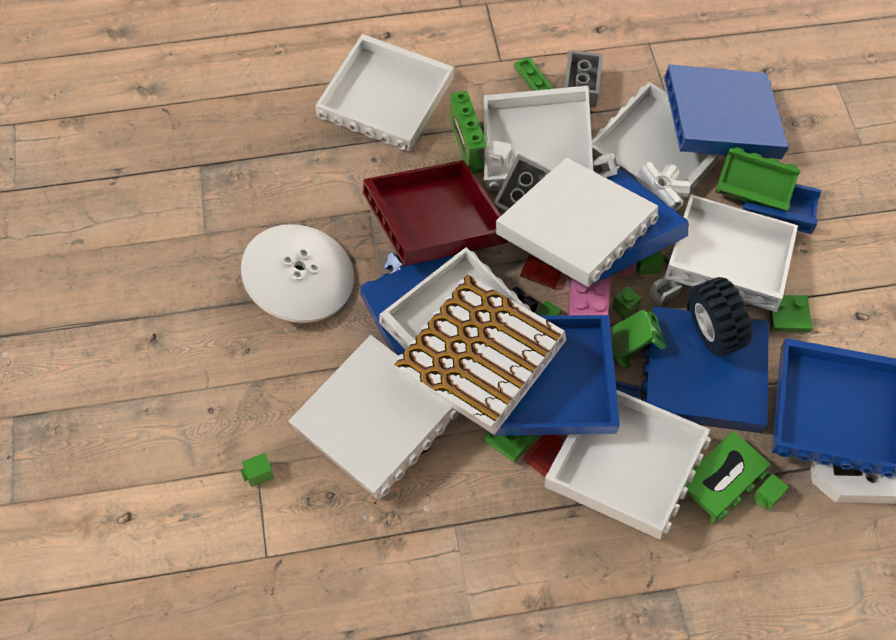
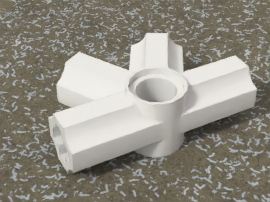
M651 162L646 163L640 168L639 173L652 188L651 192L663 200L670 208L677 211L683 205V200L680 197H688L690 191V182L676 180L680 174L677 166L673 164L666 165L661 173Z

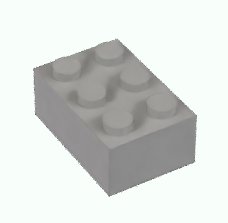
M569 50L564 88L588 86L590 106L596 107L603 54Z
M518 154L493 204L507 211L552 170Z

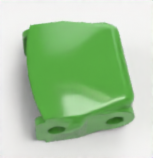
M641 310L613 326V355L616 361L625 368L631 367L629 354L652 342L660 349L666 348L664 335L660 329L658 319L652 311Z

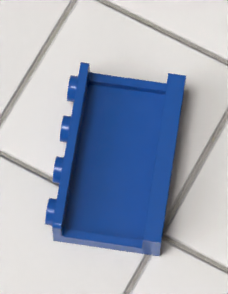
M795 184L787 212L744 201L742 209L798 225V232L812 235L817 226L818 219L816 214L822 190Z

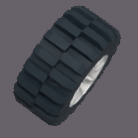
M716 277L693 286L689 292V309L696 331H698L706 348L716 356H725L747 347L753 337L751 318L749 317L747 306L744 304V299L740 296L734 284L727 278Z

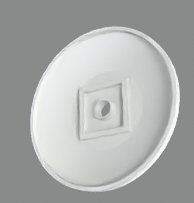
M280 225L263 231L248 244L241 262L242 281L252 300L267 313L290 322H316L334 315L346 304L354 285L353 266L341 245L327 234L303 225ZM301 265L304 267V270H297L295 266Z

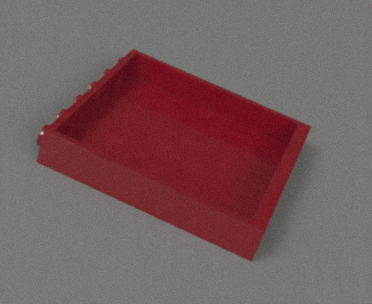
M464 160L363 180L362 194L404 266L456 255L466 247L470 251L508 243V240L496 234V220L502 214L498 212L493 204L494 202L490 200L486 190L482 188L478 179L471 172V168L467 166Z

